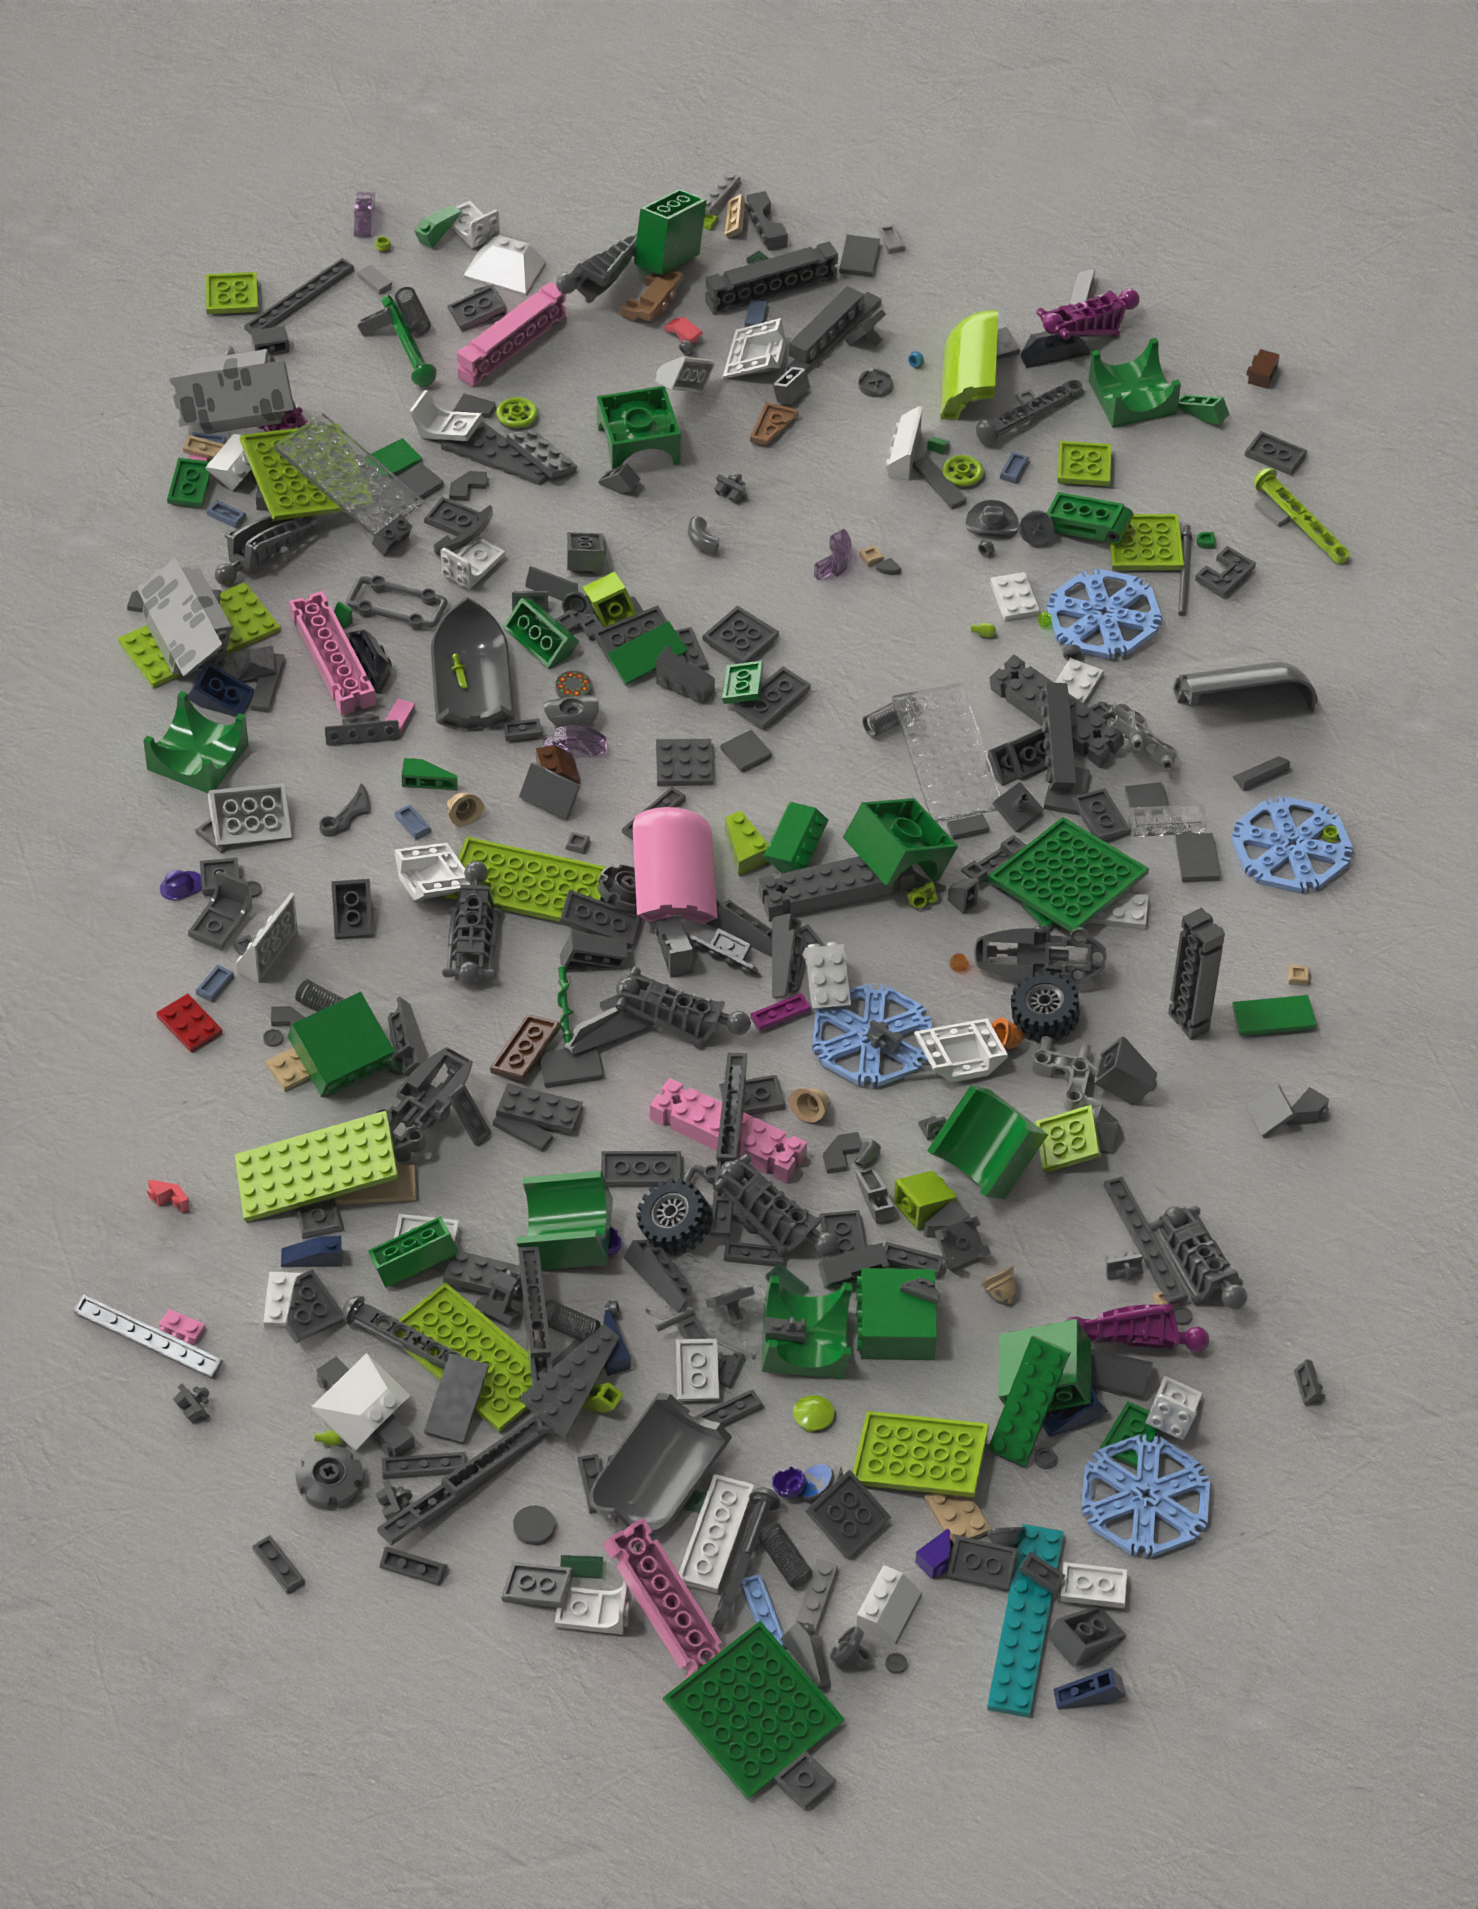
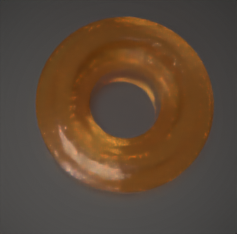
M957 953L951 957L949 966L952 970L961 972L968 968L969 962L965 955Z

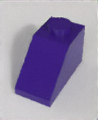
M948 1528L916 1551L915 1563L931 1579L937 1575H943L948 1569L951 1533Z

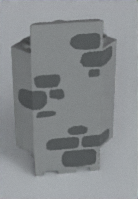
M267 349L194 360L190 363L189 373L170 378V383L175 387L176 395H173L175 407L180 411L179 427L199 424L205 434L282 423L285 411L293 410L294 408L286 363L284 361L275 362L274 357L270 355Z
M174 556L169 560V565L164 569H158L150 576L151 580L145 585L140 584L137 587L144 602L142 617L173 675L182 673L183 676H188L193 671L202 670L207 662L216 667H222L225 663L231 625L200 568H181Z

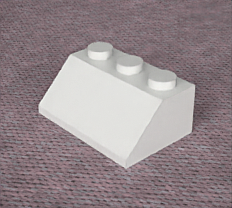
M238 434L231 436L205 468L231 491L236 488L251 470L239 440L241 435Z
M883 1565L857 1614L856 1627L858 1626L864 1632L895 1644L921 1596V1591L904 1573Z

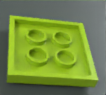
M257 272L206 274L207 314L258 312Z
M1059 441L1057 483L1110 486L1111 444Z
M1092 1105L1035 1121L1039 1128L1049 1134L1039 1148L1042 1169L1045 1173L1101 1157Z

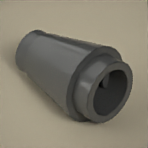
M873 1139L864 1141L854 1163L859 1168L864 1169L880 1154L881 1146Z

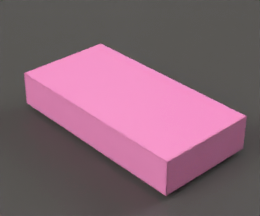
M397 699L385 721L398 720L399 733H401L415 708V703Z

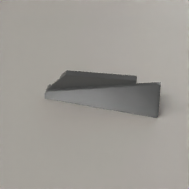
M716 899L717 918L705 924L715 929L719 928L751 944L752 948L772 957V929L731 900L721 903Z
M792 914L776 916L772 919V997L775 999L786 997L788 993L798 989L805 937L799 933L801 921Z
M399 996L396 999L398 1007L395 1013L390 1012L388 1023L395 1057L402 1060L403 1074L410 1075L428 1057L411 1005Z
M613 1007L576 1025L572 1031L575 1034L571 1042L565 1043L564 1048L572 1054H577L653 1026L654 1024L627 1009L619 1011L616 1007Z
M633 1240L624 1255V1259L676 1312H681L692 1288L663 1248H653L649 1240Z

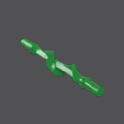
M560 966L558 968V983L561 986V990L558 992L557 1001L559 1007L563 1008L560 1023L562 1026L561 1030L564 1032L565 1045V1043L571 1042L573 1037L570 1032L569 1015L574 1013V1010L568 1007L567 990L569 984L566 976V967Z

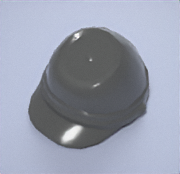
M575 591L570 592L564 597L562 602L564 613L574 610L581 613L594 614L587 595Z
M1026 1527L987 1529V1535L992 1543L1011 1547L1019 1541V1535Z

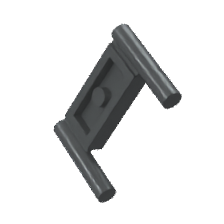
M692 1307L655 1324L657 1331L660 1332L677 1323L684 1339H708Z

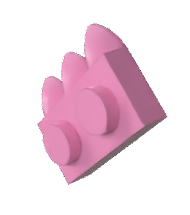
M171 1309L168 1310L159 1324V1330L169 1335L171 1334L180 1340L184 1339V1342L193 1346L206 1329L204 1323Z

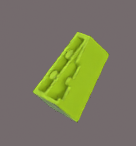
M742 810L725 817V834L733 854L738 876L768 863L763 856L769 844Z

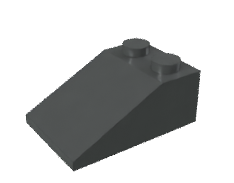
M567 532V570L574 573L588 571L589 573L603 572V533Z
M370 879L331 881L335 938L373 935Z
M1094 1606L1058 1618L1047 1637L1073 1666L1089 1662L1124 1639L1126 1634L1101 1606Z

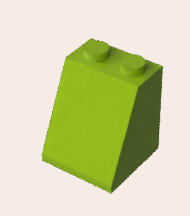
M615 572L582 587L585 595L588 596L595 615L603 627L637 614L626 587Z
M933 1170L895 1180L894 1205L917 1231L925 1227V1223L949 1202H957L955 1191L949 1189L944 1179Z

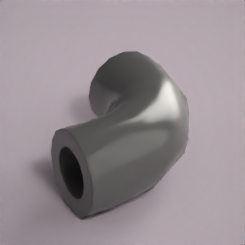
M699 516L692 517L688 526V536L692 544L700 551L715 556L720 539L706 533L707 522L705 519Z

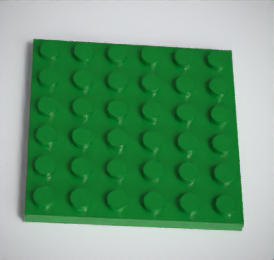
M1062 817L988 876V881L1060 926L1073 932L1076 928H1083L1148 875L1149 868Z
M758 1621L662 1699L747 1800L774 1779L778 1773L804 1751L812 1748L845 1720L761 1621Z

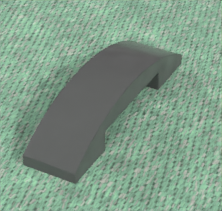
M489 505L476 514L477 523L453 540L446 535L433 545L434 553L441 554L443 548L453 552L466 546L476 536H479L488 526L493 516L492 506Z
M1013 835L1001 843L1000 849L978 863L975 860L961 868V872L970 879L977 878L979 882L986 880L992 872L1023 849L1026 844Z

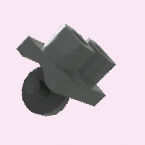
M736 473L734 476L730 474L728 478L718 474L716 477L718 483L714 488L716 494L724 496L727 490L730 491L728 499L735 504L741 498H747L748 494L745 493L744 487L745 482L742 481L740 473Z
M876 1020L870 1022V1028L866 1034V1037L872 1041L871 1046L876 1049L880 1046L891 1055L896 1053L903 1039L901 1033H893L889 1030L888 1024L883 1021L878 1023Z
M1126 1252L1124 1257L1118 1258L1114 1255L1107 1256V1279L1125 1277L1126 1280H1131L1132 1275L1143 1273V1257L1141 1253Z
M183 1383L178 1386L180 1392L173 1398L174 1402L181 1409L188 1403L192 1405L183 1412L184 1415L191 1422L196 1421L200 1417L204 1420L208 1418L209 1414L200 1403L202 1402L206 1405L209 1402L207 1399L210 1393L209 1390L205 1387L199 1389L198 1386H195L193 1388L194 1394H192Z
M389 1480L383 1482L384 1488L375 1493L381 1505L388 1502L391 1504L382 1509L387 1521L404 1510L403 1506H409V1500L413 1497L411 1490L404 1489L403 1486L398 1487L396 1490L395 1487L391 1486Z

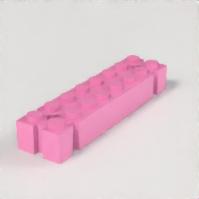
M549 282L540 289L539 293L536 292L534 295H531L526 301L519 304L510 313H507L505 317L495 322L493 326L485 330L476 339H473L469 347L466 345L464 348H461L457 352V363H459L458 378L472 387L476 386L483 380L482 377L484 375L489 376L552 327V323L561 321L566 317V306L563 305L566 301V294L558 291L556 285Z
M324 592L309 595L310 599L304 600L301 597L289 601L290 617L294 625H297L298 633L333 701H336V707L340 715L355 712L356 707L365 709L374 706L375 690L370 681H367V675L331 606H328V600Z
M669 1078L662 1087V1095L657 1094L650 1104V1120L661 1125L668 1123L671 1130L717 1151L722 1102L692 1088L685 1090L682 1083ZM743 1113L740 1158L744 1154L749 1155L751 1158L750 1164L755 1169L765 1174L771 1171L774 1178L787 1184L795 1173V1166L799 1167L807 1156V1142L795 1136L788 1138L785 1131Z
M643 1517L631 1524L625 1531L621 1530L608 1538L602 1545L611 1559L616 1557L619 1561L616 1568L680 1669L685 1667L689 1674L685 1676L687 1679L721 1652L718 1646L721 1640L659 1541H652L649 1537L652 1530Z

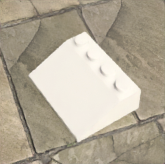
M284 783L209 791V810L217 846L292 838Z
M290 893L273 916L268 918L264 928L258 931L255 940L249 943L246 952L238 958L239 975L259 983L298 931L294 893Z

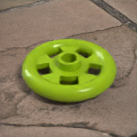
M512 397L499 404L496 415L498 420L507 427L524 428L536 420L538 410L536 405L529 399ZM526 407H528V408L530 409V410L527 411V412H526L525 409H524V408H526ZM509 410L508 414H504L503 411Z
M968 455L950 457L942 466L945 478L959 487H968L978 483L984 474L982 464L976 458ZM973 465L976 469L971 470L970 466ZM949 468H954V472H949Z

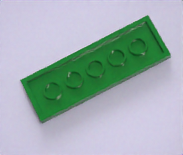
M1034 1335L1031 1336L989 1443L988 1450L1024 1467L1027 1465L1070 1356V1351Z

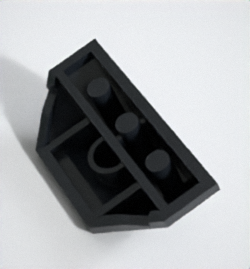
M1045 331L1030 335L1020 354V358L1025 368L1090 355V350L1085 341L1079 337L1070 336L1069 339L1065 340L1061 336L1049 334Z
M365 629L349 632V642L375 692L380 694L390 677L391 660L385 656L382 644L379 645L376 638Z

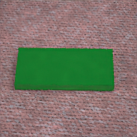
M667 621L612 650L606 656L624 684L627 685L655 670L656 659L667 645L672 648L671 652L678 657L687 653L688 650L671 623Z
M1309 995L1235 1001L1232 1003L1239 1036L1316 1029Z

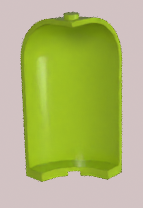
M985 310L969 315L961 320L950 332L943 353L940 419L958 420L960 412L969 401L975 402L980 399L994 398L998 310Z

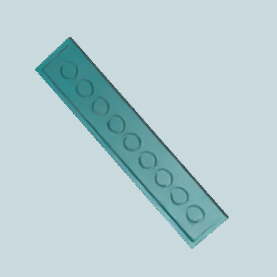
M1022 1523V1527L1026 1528L1020 1533L1017 1548L1018 1554L1006 1605L987 1710L1030 1718L1052 1593L1021 1573L1020 1567L1028 1553L1032 1552L1057 1569L1064 1531Z

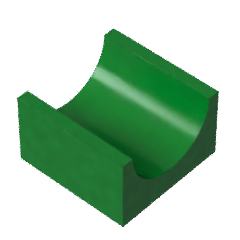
M915 798L862 802L843 836V839L886 886H892L902 872L916 863L933 881H939L958 848L953 839Z
M970 1085L927 1151L933 1156L951 1163L970 1176L981 1186L982 1190L980 1193L985 1197L1005 1200L1049 1134L990 1089Z
M602 1171L523 1177V1186L528 1204L527 1236L517 1237L516 1244L518 1248L539 1246L541 1270L607 1265L613 1197Z

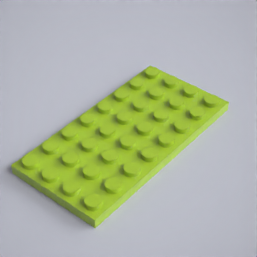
M246 582L221 592L220 607L231 625L226 656L281 632L280 625ZM147 625L118 637V643L152 688L182 676V673L172 674Z
M466 836L458 859L464 868L473 861L482 862L487 867L488 876L481 885L489 886L495 908L559 922L569 889L597 900H602L597 887L599 885L598 879L606 866ZM458 893L445 895V898L457 900Z
M387 1111L234 1154L245 1222L399 1179Z
M443 1283L398 1319L423 1335L454 1350L462 1357L489 1364L475 1412L498 1432H501L528 1409L520 1401V1396L531 1388L528 1352L447 1283ZM399 1331L395 1336L403 1338L406 1336V1333ZM403 1348L404 1351L441 1381L444 1369ZM437 1349L431 1350L429 1354L432 1356H437L441 1352Z

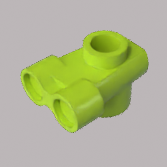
M933 881L906 893L910 906L913 905L919 909L923 908L927 902L930 904L938 902Z

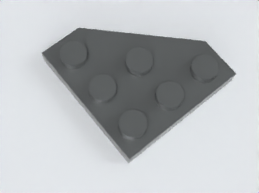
M313 1269L295 1278L285 1323V1329L295 1343L344 1321L341 1308Z

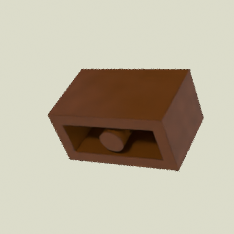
M1260 349L1258 354L1253 357L1252 366L1248 367L1246 376H1249L1248 383L1268 389L1278 368L1280 354Z

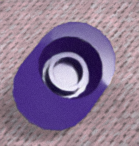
M172 870L167 873L161 883L160 893L168 900H178L195 894L202 889L201 875L195 871Z

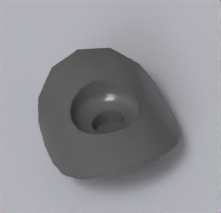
M986 500L974 505L967 514L965 524L967 530L973 533L1011 535L1017 531L1018 518L1008 504L999 500Z
M589 695L564 697L545 702L544 712L556 727L563 730L576 731L588 727L596 719L599 712V703L595 697Z

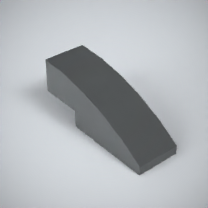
M875 1167L855 1171L863 1197L875 1223L895 1219L894 1205L888 1197L887 1188Z

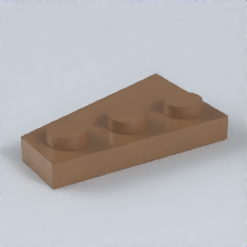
M766 402L752 431L750 442L767 446L799 415V410Z

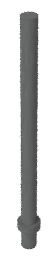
M1184 525L1183 533L1181 534L1184 567L1181 568L1178 611L1180 616H1185L1189 547L1190 540L1192 539L1190 525Z

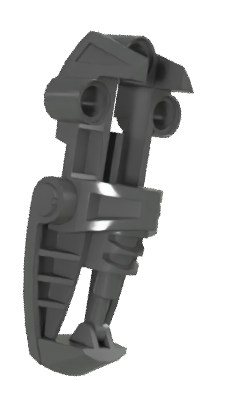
M1047 926L1001 930L978 937L974 948L975 963L978 968L1002 977L1026 981L1025 976L1029 974L1031 977H1035V972L1040 971L1041 975H1045V971H1051V974L1057 972L1061 975L1069 976L1071 982L1079 985L1086 979L1100 973L1105 968V961L1107 959L1106 948L1096 939L1089 936L1087 930L1081 927L1074 929L1070 936H1051L1050 928ZM1081 932L1085 938L1081 942L1076 941L1074 934ZM989 942L1018 943V947L998 949L996 945H989ZM1052 946L1088 948L1087 965L1051 963V960L1069 961V950L1052 949ZM1100 952L1103 955V960L1100 962L1095 961L1093 953ZM997 954H1007L1008 956H1016L1017 963H989V957H997ZM1074 971H1081L1083 978L1076 980L1073 977Z
M448 1047L442 1049L418 1066L400 1085L396 1097L401 1102L397 1107L391 1106L389 1110L380 1109L376 1112L387 1111L389 1115L395 1157L398 1162L411 1160V1152L418 1153L424 1150L425 1138L423 1132L426 1128L433 1126L436 1121L443 1123L449 1117L452 1104L447 1095L461 1084L465 1085L473 1061ZM445 1063L448 1068V1076L436 1088L431 1085V1082ZM402 1122L408 1129L400 1137L393 1133V1131Z

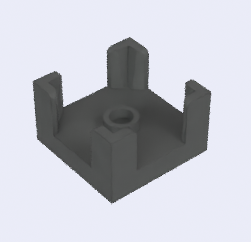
M977 1216L934 1231L948 1269L991 1254L988 1245L982 1244L976 1227L980 1226V1222Z

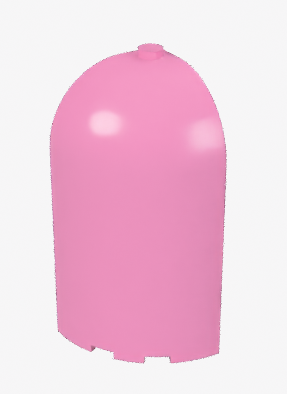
M660 807L639 813L633 823L637 915L648 923L672 918V915H682V919H689L699 924H705L716 919L717 903L713 839L708 821L695 812L676 807Z

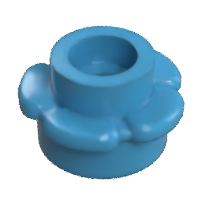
M913 351L908 357V362L912 367H921L924 364V357L920 352Z

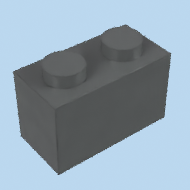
M285 325L251 331L254 351L267 349L270 355L290 352Z
M791 367L773 384L778 403L793 404L795 400L810 388L806 369Z

